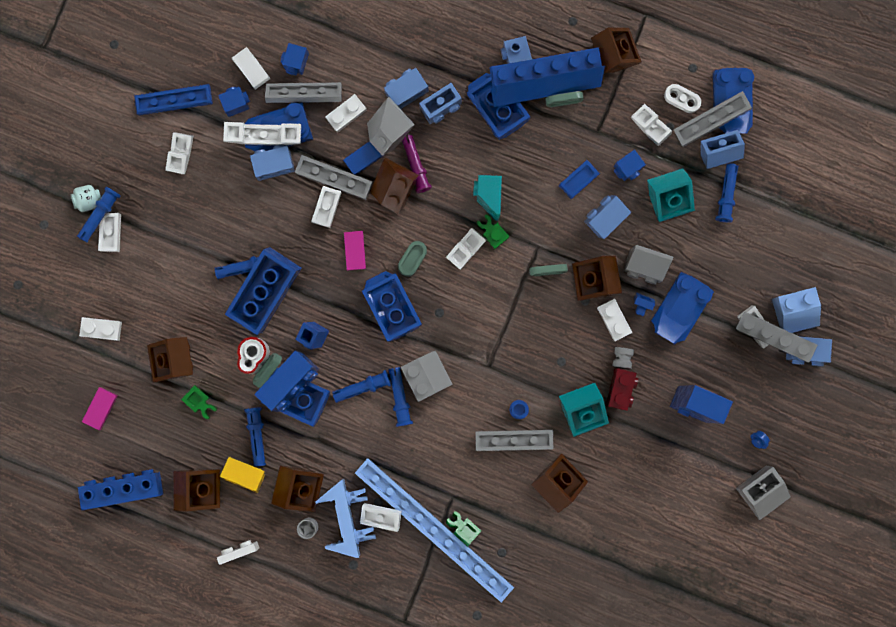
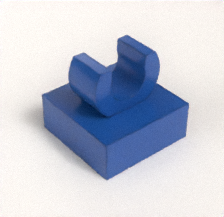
M636 292L634 297V304L638 305L636 314L644 316L646 308L653 311L655 300Z

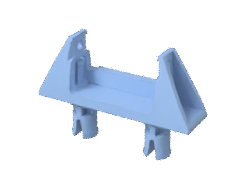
M342 479L316 501V504L335 500L341 537L343 538V541L326 545L325 549L359 558V542L376 539L375 534L366 535L374 531V527L362 530L354 528L350 506L352 503L368 501L367 496L358 497V495L366 492L365 488L348 492L345 480Z

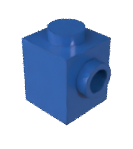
M288 43L286 52H283L281 56V63L286 72L291 75H297V73L303 75L309 52L305 47Z
M240 87L228 88L225 93L218 95L228 117L250 109L248 106L250 102L249 96Z
M634 149L617 161L613 167L619 179L622 178L624 181L630 179L632 181L640 175L639 171L646 164Z
M305 322L302 324L295 340L310 350L322 348L329 330L316 322Z

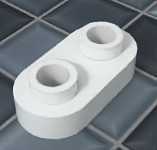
M672 84L665 90V100L686 113H694L701 106V99L697 94L678 84ZM675 93L676 98H672L670 94ZM687 102H692L693 107H689Z

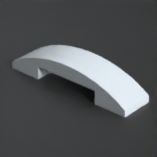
M224 122L223 141L249 145L301 144V124L253 125L240 122Z

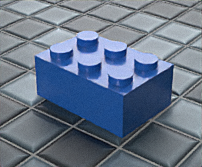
M295 350L254 395L271 411H285L291 405L290 400L294 396L298 397L305 388L303 386L308 381L311 383L318 376L317 371L319 368L303 353Z

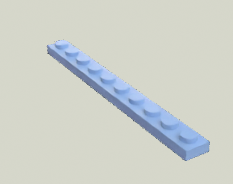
M369 458L355 472L358 477L393 508L402 511L401 515L501 603L514 589V586L471 548L467 547Z

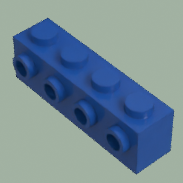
M153 469L141 471L142 475L135 476L134 473L122 475L123 479L116 480L115 476L103 478L101 483H96V480L86 481L84 486L78 487L81 510L164 495L160 472L154 473Z

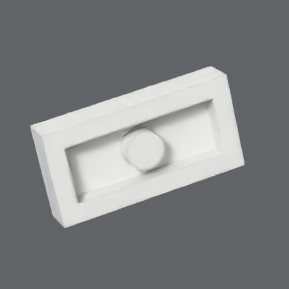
M354 94L325 116V118L338 133L366 112L367 109Z
M323 186L311 222L331 228L342 192Z
M106 213L99 223L98 251L120 252L121 214Z
M615 299L597 307L614 342L632 333Z
M82 317L79 336L120 341L122 322Z
M364 503L362 505L360 524L398 532L402 511Z
M251 540L239 544L240 548L235 550L232 547L222 550V554L217 557L219 565L257 551L259 549L258 542L251 543Z

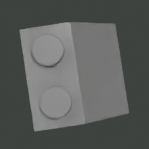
M635 245L629 251L623 271L627 272L629 277L636 279L642 277L646 279L645 282L656 285V283L663 281L673 256Z
M436 351L428 353L401 367L418 402L453 385Z

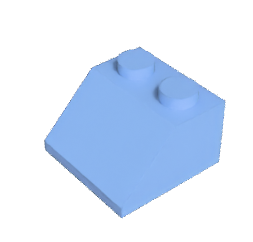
M816 287L772 299L780 328L794 333L820 326L821 304Z

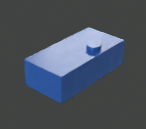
M270 247L263 249L225 315L254 334L259 335L267 327L302 268Z
M686 385L678 386L670 407L677 410V413L683 416H691L705 423L724 424L733 401L699 386Z

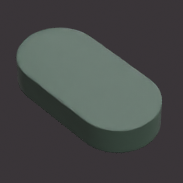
M578 91L552 95L545 98L546 106L557 107L580 103L584 98L583 92Z
M414 241L409 245L398 263V270L401 275L410 277L416 273L427 254V248L423 242Z
M567 264L529 268L531 276L567 273L568 268Z
M277 353L271 354L254 376L253 384L261 388L279 366L282 357Z

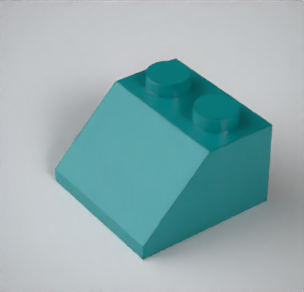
M683 168L647 180L649 196L659 222L695 211L692 179Z
M478 175V181H474L473 196H477V202L495 221H499L502 176Z
M595 383L559 396L573 437L609 424L603 397Z

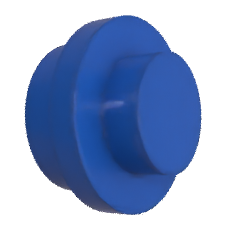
M516 400L510 405L509 411L515 419H523L528 415L529 407L526 402Z
M757 431L751 435V442L756 448L766 449L768 447L770 439L765 433Z

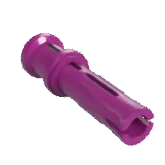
M408 135L409 144L405 136L402 143L411 170L419 175L415 183V192L419 194L432 189V186L428 183L426 177L427 170L422 168L413 136Z

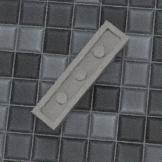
M342 83L266 84L265 101L266 103L341 102Z
M742 91L674 129V132L682 147L748 112L752 107Z
M301 155L295 170L297 175L363 200L367 199L373 184L370 180Z
M746 312L743 313L736 327V330L808 363L818 346Z
M553 430L475 431L476 451L553 449Z

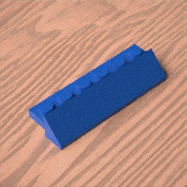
M599 47L489 67L493 85L491 92L494 107L601 87L605 66H602Z

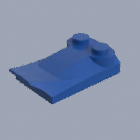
M723 68L713 71V107L742 91L752 107L748 112L720 126L719 129L724 133L738 130L740 134H747L753 126L752 83L754 81V74L748 68Z
M485 73L468 85L467 95L491 128L493 135L500 140L521 128L530 120V115L520 102L494 107L491 87H493L491 74Z
M302 102L291 103L285 108L250 118L244 123L253 125L301 124V143L313 140ZM245 144L246 148L253 151L262 149L268 151L277 146Z
M385 271L366 281L362 292L387 342L399 339L422 326L397 274Z
M680 272L651 320L655 327V333L673 344L685 341L706 304L711 300L714 291L692 276Z
M308 381L303 386L305 388L298 397L294 396L290 400L291 405L285 411L281 410L280 412L314 427L324 410L330 391Z

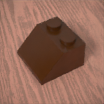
M608 27L591 37L593 48L599 47L602 66H605L604 73H614L642 63L629 28Z
M384 158L370 192L382 206L398 214L405 207L419 175Z
M600 256L572 263L578 301L622 293L616 256Z
M187 337L170 338L147 345L153 383L193 375V363L191 362L190 345Z
M560 454L540 473L531 485L559 513L575 500L588 481L563 454Z
M280 466L271 504L283 509L316 512V501L319 499L324 474L295 467Z
M220 469L173 471L174 510L187 512L220 508Z

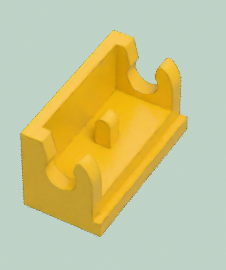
M228 457L220 477L258 493L265 477V471Z

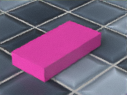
M363 231L344 232L347 271L366 269Z
M99 387L82 422L97 430H101L118 395Z

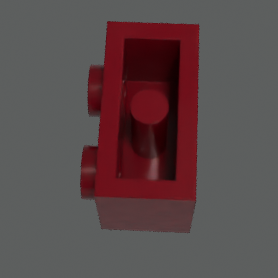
M619 368L614 369L605 406L623 411H628V407H632L634 397L631 395L633 389H636L638 384L637 373Z

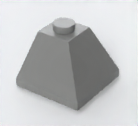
M390 97L384 101L367 123L370 143L382 156L393 151L415 125Z

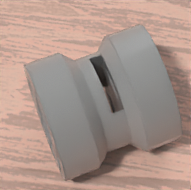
M615 347L614 354L616 359L613 360L612 366L632 369L630 359L634 354V350Z
M309 517L303 519L297 526L298 535L303 539L312 538L318 531L317 521Z

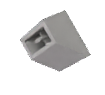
M766 465L736 487L759 520L791 498L785 482L772 466Z

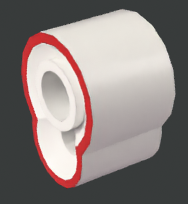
M248 337L240 342L237 351L239 370L246 374H255L259 371L270 354L269 346L265 341L257 337Z

